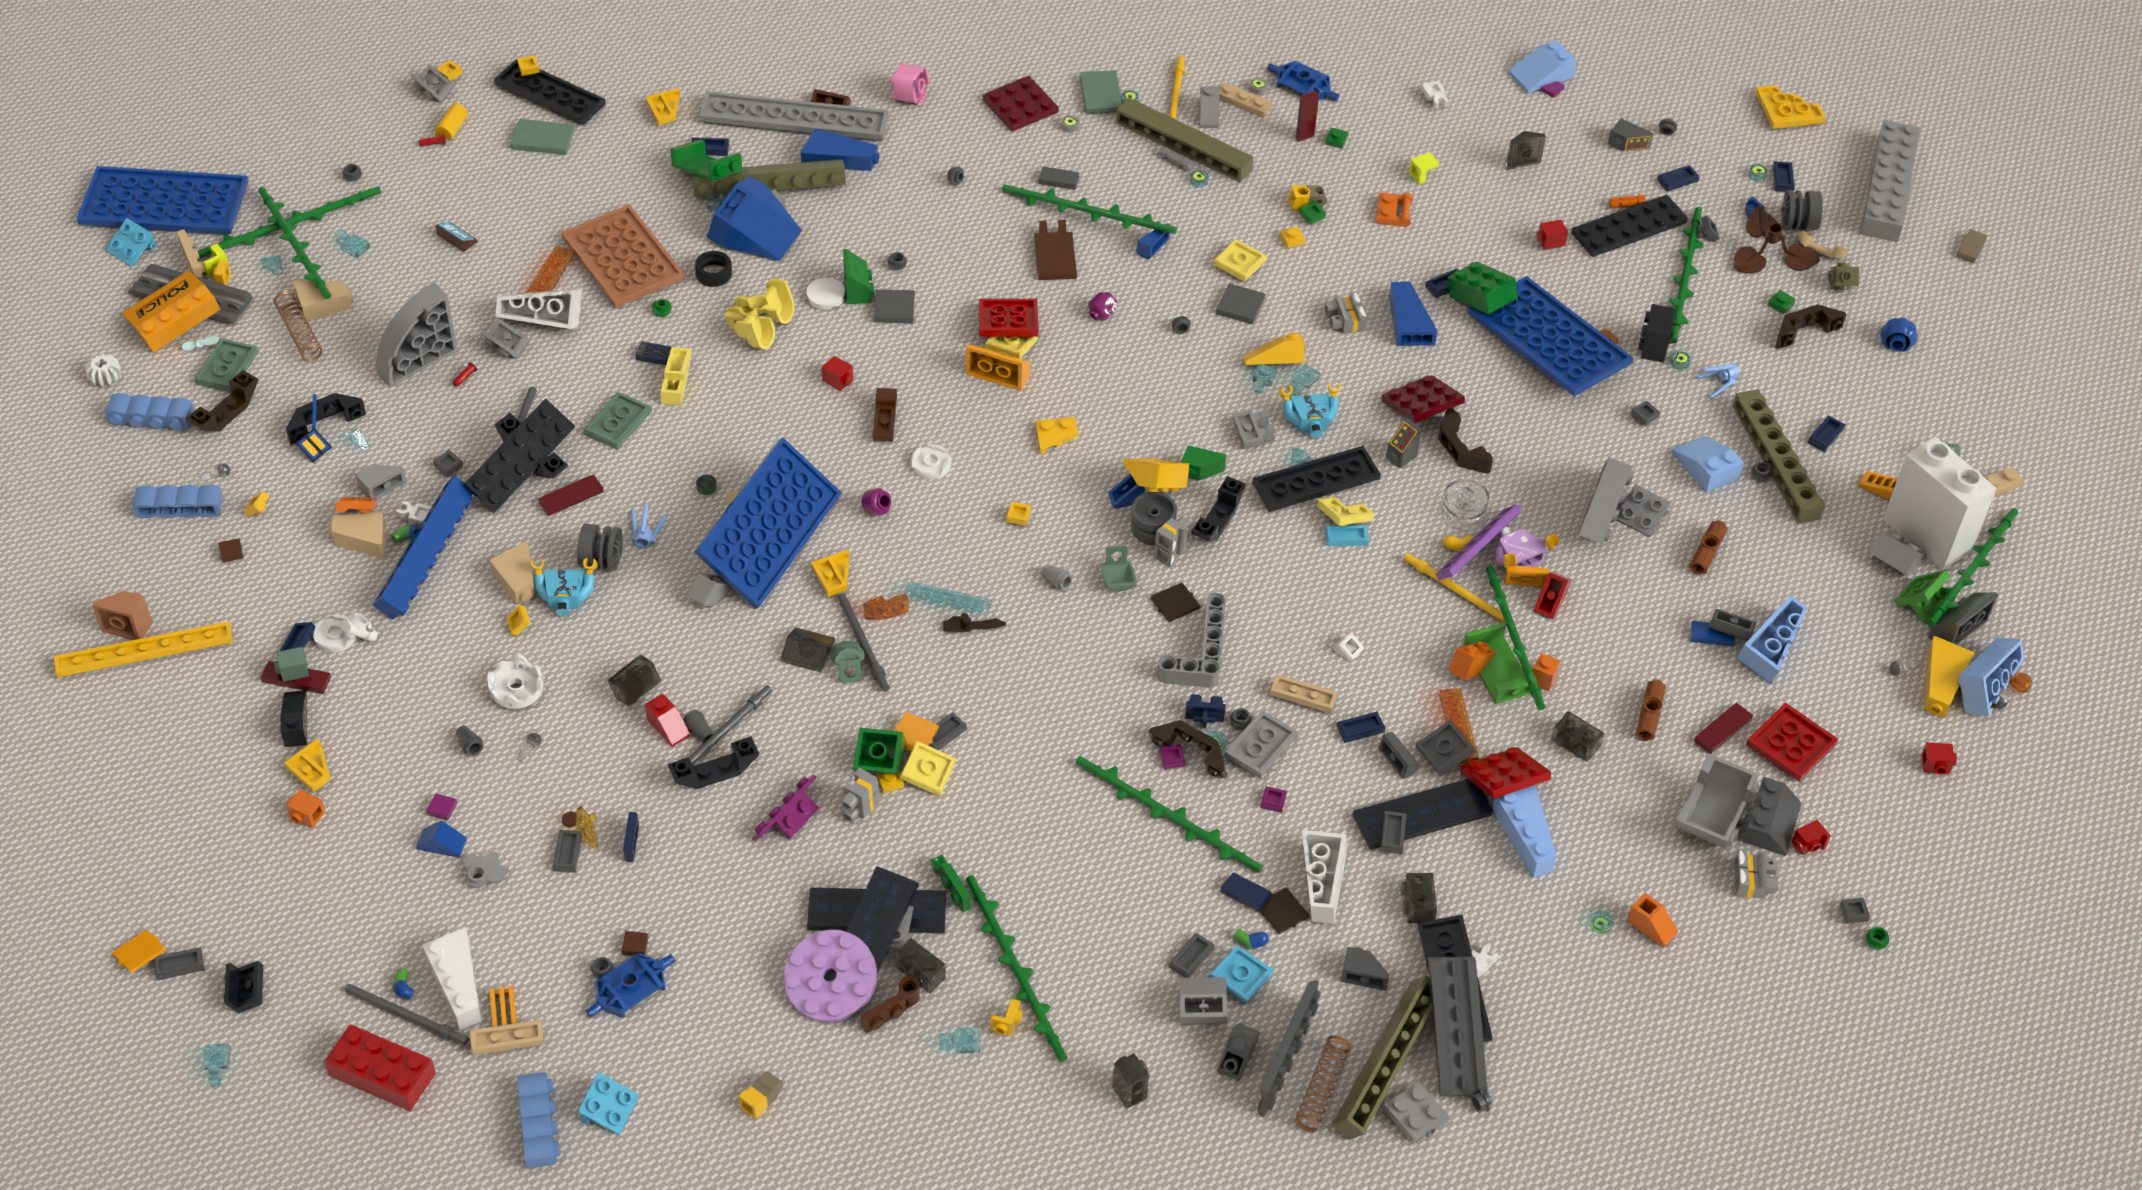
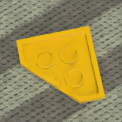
M1775 85L1756 87L1755 93L1772 129L1825 123L1826 116L1820 105L1815 103L1812 105L1803 101L1802 97L1791 92L1789 95L1781 92L1780 88Z

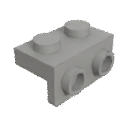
M430 64L418 77L413 73L410 75L415 80L413 84L419 90L424 88V93L433 100L435 97L439 102L455 87L451 81Z
M501 319L496 321L488 333L483 330L480 333L485 337V343L492 348L496 345L499 347L498 351L506 357L510 354L517 358L530 341L527 336Z

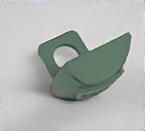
M1111 546L1106 549L1105 563H1102V576L1107 588L1112 591H1125L1136 587L1135 571L1130 561H1127V546ZM1116 551L1122 552V556L1118 558V561H1114V558L1111 557V554Z
M854 641L837 643L831 649V659L835 664L839 663L840 681L842 683L861 681L860 661L865 658L863 648ZM847 663H852V666L857 670L853 677H847L844 674Z

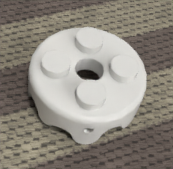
M516 655L512 661H500L494 673L489 671L487 675L492 699L504 708L520 709L527 707L537 701L543 692L544 681L539 666L537 664L535 666L531 665L523 655ZM515 683L522 684L519 688L511 687Z

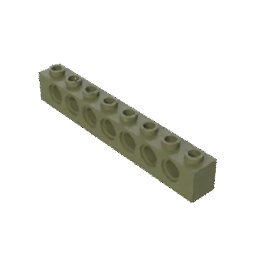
M1759 389L1736 393L1732 407L1762 461L1770 465L1772 470L1771 477L1796 522L1800 524L1819 520L1825 509L1824 501L1819 497L1815 485L1808 478L1806 469H1803L1798 455L1791 448L1790 441L1786 439L1781 425H1778L1773 411L1767 405L1765 397L1761 395Z

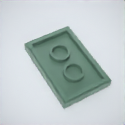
M1116 70L1080 72L1086 114L1117 112V109L1122 105Z
M519 119L510 144L511 149L566 155L575 130L574 125Z
M221 338L194 379L195 384L231 393L229 381L242 370L247 371L259 352L258 346Z
M617 392L583 430L584 435L618 450L652 412V407Z

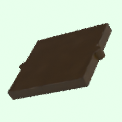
M1179 583L1151 596V600L1157 606L1158 612H1161L1168 622L1200 609V605L1193 597V593L1189 592L1183 583Z
M1287 887L1274 894L1271 893V897L1260 910L1278 934L1291 927L1295 928L1298 923L1310 916Z

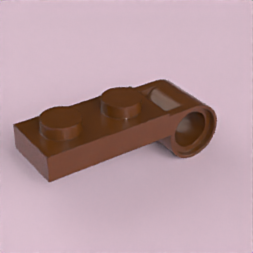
M876 388L873 441L893 442L897 388Z
M913 976L903 977L899 981L898 994L861 1014V1027L866 1034L872 1030H878L891 1019L899 1018L908 1008L918 1003L920 999L918 979Z

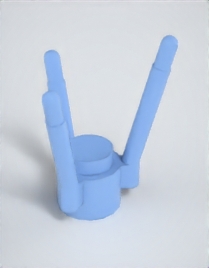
M1731 363L1704 368L1703 371L1708 373L1697 375V379L1719 375L1722 381L1727 382L1709 396L1710 399H1713L1730 385L1735 384V379L1739 377L1740 372L1738 366Z
M648 503L644 504L642 522L638 529L635 510H631L632 542L642 548L649 547L650 544L655 543L656 536L666 519V516L663 515L652 534L651 529L646 526Z

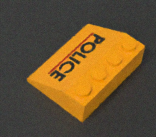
M188 270L122 312V315L154 353L221 309L207 287Z

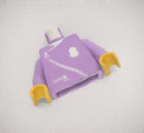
M1504 527L1498 533L1500 539L1495 549V561L1497 565L1504 566L1505 568H1508L1509 565L1533 567L1543 562L1546 549L1552 550L1554 545H1560L1558 535L1552 534L1546 538H1539L1529 534L1525 529L1512 533L1507 527Z

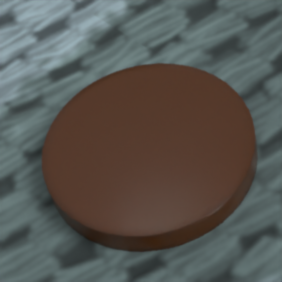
M575 812L565 813L562 816L563 825L566 827L576 826L579 823V815Z

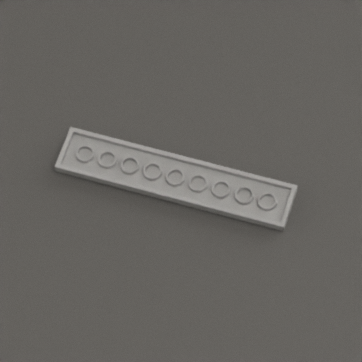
M706 91L699 119L703 122L813 133L816 128L845 137L883 141L889 114L888 110Z

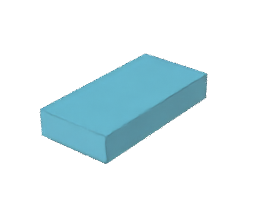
M1367 525L1326 526L1327 546L1369 545Z

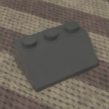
M1996 592L1972 593L1967 598L1963 597L1958 602V609H1948L1934 627H1930L1931 631L1928 637L1932 640L1934 636L1958 645L1988 621L1999 594Z
M1763 776L1742 842L1786 856L1802 803L1785 783Z

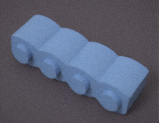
M115 393L111 395L105 414L108 422L114 425L130 424L135 427L149 425L153 428L169 427L174 430H185L190 425V423L186 422V418L195 410L192 401L184 398L170 399L161 396L151 398L145 395L130 396L123 393Z
M213 484L200 487L194 485L180 487L166 485L158 488L148 485L136 488L133 510L138 518H153L156 516L162 518H173L176 516L186 518L196 516L215 517L220 515L223 494L220 486Z
M546 1072L517 1076L527 1169L556 1164V1156H560L559 1142H554V1135H558L557 1121H552V1114H556L554 1099L550 1100V1093H554L552 1078H547Z

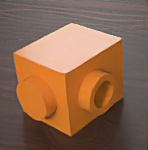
M1540 653L1532 671L1537 679L1538 687L1550 691L1558 674L1560 660Z
M300 789L288 800L286 805L289 818L294 823H301L312 829L325 814L322 799Z

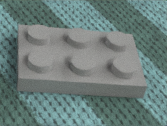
M1261 710L1225 751L1224 757L1261 779L1295 740L1298 731Z

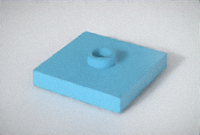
M1236 945L1211 972L1209 977H1226L1227 992L1246 1005L1273 975L1274 970Z

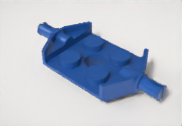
M1292 61L1280 67L1270 63L1267 67V70L1278 75L1276 88H1279V84H1282L1304 95L1317 91L1319 93V100L1325 97L1335 101L1339 99L1340 94L1331 91V87H1329L1330 76L1300 62Z
M637 953L596 980L597 1003L585 1009L587 1015L592 1018L601 1010H605L608 1013L625 1018V1011L660 988L663 991L666 990L663 971L666 967L676 962L672 954H669L659 961L658 958L655 960ZM627 978L636 979V982L631 985L624 983Z

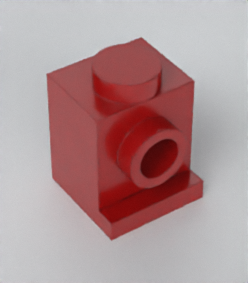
M1815 820L1796 829L1792 844L1801 855L1808 852L1813 853L1819 848L1822 850L1826 849L1831 835L1818 820Z

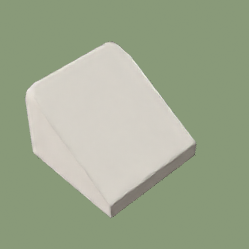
M1351 632L1344 635L1332 647V650L1350 662L1364 649Z

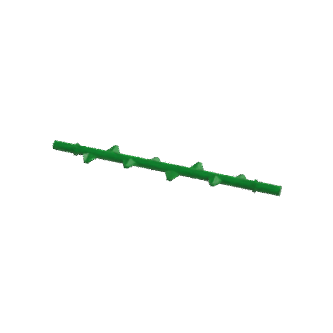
M1006 184L1002 187L1003 192L1026 197L1028 206H1032L1039 200L1058 205V212L1071 208L1090 213L1092 222H1096L1103 216L1122 221L1123 228L1125 229L1135 224L1174 235L1177 232V227L1162 224L1159 221H1152L1151 214H1147L1143 218L1122 214L1118 204L1106 210L1088 205L1087 198H1082L1078 202L1058 198L1053 188L1042 194L1026 190L1023 187L1018 188Z
M377 186L363 192L359 191L357 194L335 202L329 201L324 206L304 213L294 210L292 216L285 219V221L293 225L310 218L320 221L324 213L347 205L353 206L355 202L364 201L366 198L380 194L381 189ZM278 223L259 226L257 230L237 237L225 235L223 242L215 244H218L222 250L241 243L253 245L255 238L282 229ZM210 246L198 250L200 258L212 254Z
M260 187L258 192L264 204L267 205L272 213V216L267 219L268 223L279 224L283 231L279 238L289 241L297 254L292 258V262L303 263L308 271V274L304 275V279L314 281L315 287L319 289L324 299H329L331 294L326 287V283L316 271L321 268V265L311 263L303 250L309 243L300 242L296 239L292 230L296 229V225L286 223L279 211L284 207V203L273 202V198L268 194L265 187Z
M1701 207L1694 209L1691 226L1683 228V232L1689 235L1687 249L1679 250V253L1685 258L1682 275L1673 277V280L1679 283L1680 287L1678 298H1670L1669 300L1676 307L1670 337L1671 343L1677 342L1681 324H1688L1689 322L1682 313L1685 298L1694 297V292L1687 288L1690 274L1698 273V270L1692 266L1694 250L1703 248V243L1697 240L1698 229L1701 225Z
M2012 508L2005 518L2001 519L1998 527L1988 530L1992 535L1985 545L1973 546V550L1978 554L1967 568L1957 571L1961 577L1953 587H1943L1941 589L1947 596L1935 608L1934 613L1927 621L1928 626L1934 627L1940 618L1946 614V610L1958 609L1959 605L1954 602V599L1964 586L1974 584V580L1970 578L1978 567L1990 565V562L1985 557L1995 544L2005 542V539L2001 536L2011 526V522L2018 514L2017 509Z
M1488 565L1485 570L1490 580L1489 584L1495 594L1494 600L1500 607L1514 645L1513 651L1519 658L1529 685L1530 695L1533 697L1537 709L1542 711L1546 706L1541 695L1542 691L1538 687L1527 658L1526 647L1518 634L1506 602L1507 596L1500 586V579L1497 578L1494 567Z
M1082 756L1076 759L1078 765L1093 773L1094 776H1098L1118 788L1117 798L1119 800L1131 796L1151 808V818L1154 819L1163 815L1186 829L1185 839L1187 841L1199 837L1220 850L1221 860L1233 857L1238 863L1246 865L1257 873H1260L1263 869L1262 864L1220 840V830L1216 829L1207 832L1185 819L1186 808L1181 807L1172 811L1151 798L1150 788L1138 791L1117 778L1118 768L1116 766L1105 771L1100 765H1095Z
M974 875L968 876L966 881L974 895V900L978 902L987 920L981 927L982 932H989L995 935L1003 951V954L998 959L999 962L1010 965L1022 988L1016 994V999L1029 1002L1039 1021L1034 1026V1031L1046 1035L1047 1042L1051 1045L1059 1062H1064L1068 1057L1059 1042V1036L1055 1034L1046 1016L1051 1007L1038 1001L1028 981V978L1034 971L1032 968L1020 966L1010 946L1015 942V938L1003 933L993 913L999 906V903L986 900L985 893L982 892Z

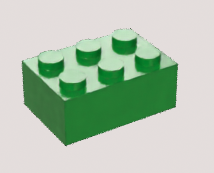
M1477 261L1470 263L1467 267L1457 270L1454 274L1447 277L1451 298L1486 314H1490L1518 298L1514 277Z

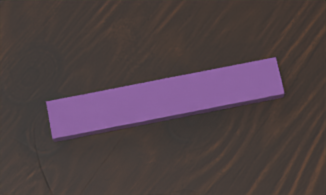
M1516 504L1504 508L1437 572L1436 576L1439 581L1454 576L1522 511L1520 506Z

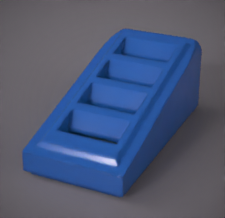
M1154 230L1137 241V254L1145 259H1151L1170 239V233Z

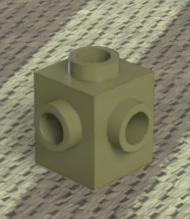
M1837 263V267H1831V271L1828 273V281L1831 282L1830 286H1837V290H1849V286H1859V267H1849V263Z

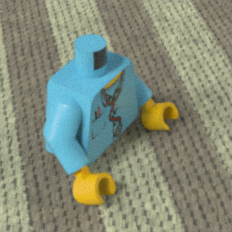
M1331 382L1329 383L1328 391L1331 393V397L1326 393L1291 396L1290 399L1289 395L1293 391L1292 386H1287L1288 394L1284 393L1283 387H1281L1279 395L1284 398L1282 403L1285 418L1294 426H1297L1299 432H1310L1312 438L1321 437L1322 431L1328 429V424L1333 422L1338 413L1339 397H1337V393L1341 388L1340 382H1338V389L1336 390L1332 389Z
M541 558L542 564L540 567H535L532 559L531 566L536 572L534 575L536 591L543 601L548 602L550 609H556L558 616H567L569 609L580 608L581 602L585 601L593 592L595 578L593 570L598 566L595 559H593L591 567H588V558L584 559L583 565L587 569V573H585V570H544V573H542L544 568L543 559Z

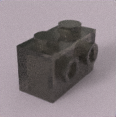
M640 654L607 681L616 699L629 707L662 680L653 662Z
M1567 711L1554 726L1551 740L1558 746L1572 752L1576 757L1588 762L1601 747L1605 733Z
M1406 873L1404 882L1400 884V893L1405 895V901L1402 902V912L1407 915V923L1435 920L1437 904L1433 873Z
M912 938L895 953L896 968L906 976L917 978L920 987L927 992L932 993L946 979V964Z
M1135 1053L1120 1057L1114 1063L1113 1090L1126 1109L1146 1100L1149 1084L1146 1064L1143 1060H1139Z

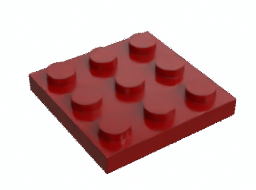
M979 298V337H1039L1037 299Z
M1785 702L1747 739L1746 745L1800 782L1837 745L1839 739Z
M1511 747L1506 751L1490 754L1479 760H1471L1467 764L1460 766V773L1493 799L1552 779L1550 770L1518 747Z

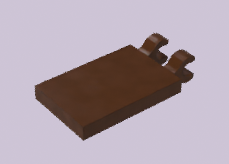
M1047 220L1039 221V233H1034L1038 280L1077 279L1072 232H1066V220H1058V232L1047 233Z

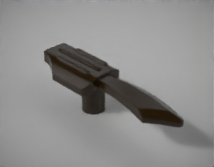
M962 613L961 616H953L949 620L943 621V631L970 632L971 629H992L1006 626V622L997 618L971 622V618L967 613Z

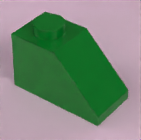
M1187 445L1181 462L1189 463L1188 478L1200 481L1225 471L1227 455Z

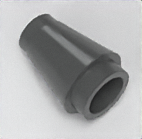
M697 709L690 711L683 718L686 727L702 742H705L713 735L703 713Z
M465 725L460 726L456 730L457 737L465 754L474 756L482 751L483 740Z

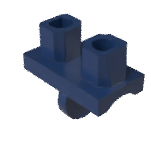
M1192 694L1189 701L1186 702L1185 719L1202 722V728L1206 729L1207 723L1224 722L1226 704H1223L1221 696L1211 697L1209 703L1202 702V696Z

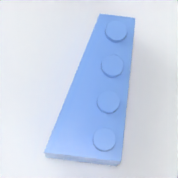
M1790 595L1745 643L1737 659L1772 684L1808 607Z
M1997 637L1959 675L1958 682L1961 686L1966 714L1985 716L1991 714L1992 709L1990 707L1992 703L1997 704L2000 699L1998 695L2000 690L2006 689L2009 676H2014L2024 660L2021 639Z
M1536 785L1495 798L1492 805L1493 813L1531 876L1535 878L1552 872L1557 855Z

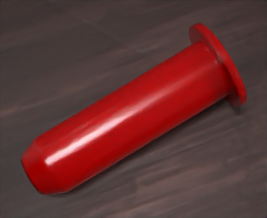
M443 133L442 136L423 138L418 142L420 146L445 143L446 145V138Z
M468 362V366L453 380V385L455 387L460 386L473 372L478 371L477 367L473 363Z

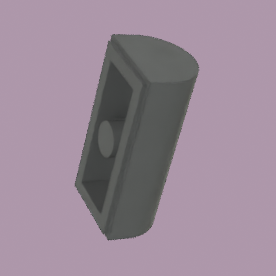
M1715 609L1709 628L1748 641L1752 637L1757 622Z
M1393 732L1383 734L1379 750L1403 779L1413 775L1418 770L1419 763Z

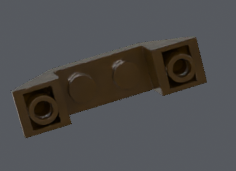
M1819 304L1786 314L1776 340L1775 348L1780 349L1792 345L1797 330L1816 323L1821 326L1825 333L1837 331L1843 328L1847 314L1844 311Z
M242 370L229 381L230 395L210 412L199 407L186 418V422L200 430L221 431L249 406L258 383V378Z
M1453 408L1446 410L1439 431L1438 440L1459 467L1485 474L1490 473L1493 463L1492 455L1483 446L1468 451L1467 446L1457 436L1461 422L1460 414Z
M1181 720L1149 729L1148 733L1152 738L1151 741L1159 747H1163V745L1172 746L1178 734L1182 740L1188 743L1191 741L1198 744L1197 747L1209 753L1204 761L1207 772L1216 778L1221 776L1226 779L1227 771L1218 741Z

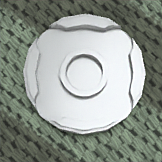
M819 278L811 282L807 287V300L817 309L830 310L832 307H838L845 300V288L836 279Z
M929 444L923 448L921 446L913 452L911 457L912 470L916 475L926 479H937L946 475L952 465L949 452L940 445Z
M344 615L329 616L330 618L325 620L323 618L315 625L313 631L315 644L325 652L336 653L344 651L356 641V637L352 639L344 633L341 623L345 618L350 619Z

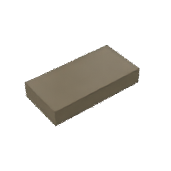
M1970 229L1956 256L1974 263L1988 235Z

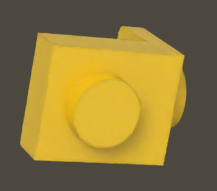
M1011 999L1005 1018L991 1015L990 1030L998 1035L1013 1036L1016 1024L1020 1025L1024 1011L1020 1010L1021 1001Z

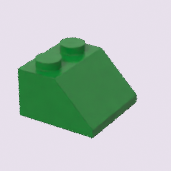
M843 249L847 305L871 303L870 295H874L873 283H869V281H872V270L867 268V261L851 251Z
M859 728L853 770L857 771L858 768H861L867 772L897 775L904 758L906 745L904 733L901 731Z

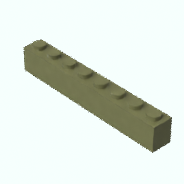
M1128 98L1117 109V124L1239 183L1252 171L1253 156L1132 98Z
M843 159L742 167L743 172L713 181L692 174L695 197L729 194L738 182L750 176L765 184L770 190L846 185Z
M1427 975L1410 982L1331 1125L1348 1140L1365 1134L1432 1011L1430 978Z

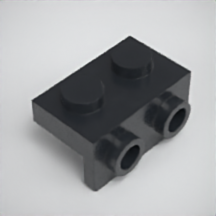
M255 961L240 968L232 963L226 964L224 1003L237 1013L262 1005L264 965L261 962Z

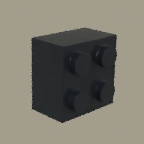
M1651 304L1650 312L1646 311L1644 323L1647 324L1642 325L1640 335L1644 339L1640 338L1638 350H1642L1641 359L1664 363L1671 337L1675 308Z

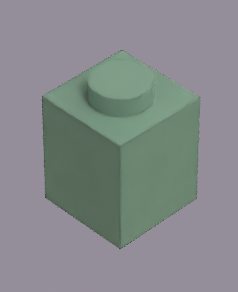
M303 647L277 652L278 661H275L274 665L276 674H281L283 682L309 677Z

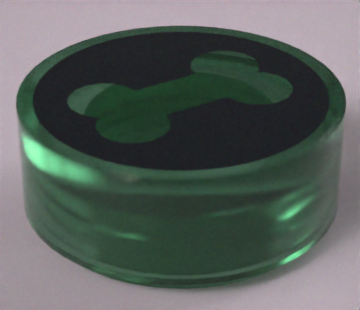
M711 475L700 476L696 480L697 491L703 495L714 493L717 489L715 477Z

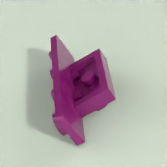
M815 775L808 779L806 776L803 777L796 784L798 789L794 793L790 791L782 799L784 804L780 808L776 806L768 814L770 819L766 823L762 821L754 829L756 834L752 839L756 841L761 838L773 824L788 840L792 838L819 809L804 792L817 777Z

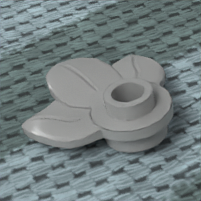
M497 852L489 853L480 859L475 854L470 853L464 861V868L467 871L466 881L475 888L482 887L487 882H497L503 879L509 870L506 866H499Z

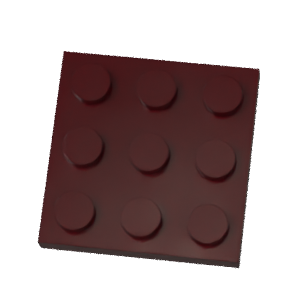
M1029 75L983 94V101L1011 132L1056 114L1059 110L1054 101Z
M1427 375L1420 380L1409 382L1405 386L1391 389L1389 392L1382 394V402L1416 423L1464 404L1465 396L1433 375Z

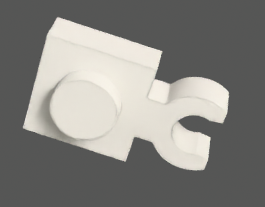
M1439 81L1422 84V92L1428 101H1434L1433 106L1435 109H1438L1439 103L1447 107L1448 99L1445 97L1446 92Z
M402 501V509L406 510L397 509V516L402 519L408 518L409 523L420 526L432 506L417 502L414 507L409 502Z
M1489 944L1485 945L1479 954L1475 950L1472 951V955L1476 959L1478 977L1488 971L1489 964L1495 963L1498 959V953L1492 956L1487 954L1491 948Z

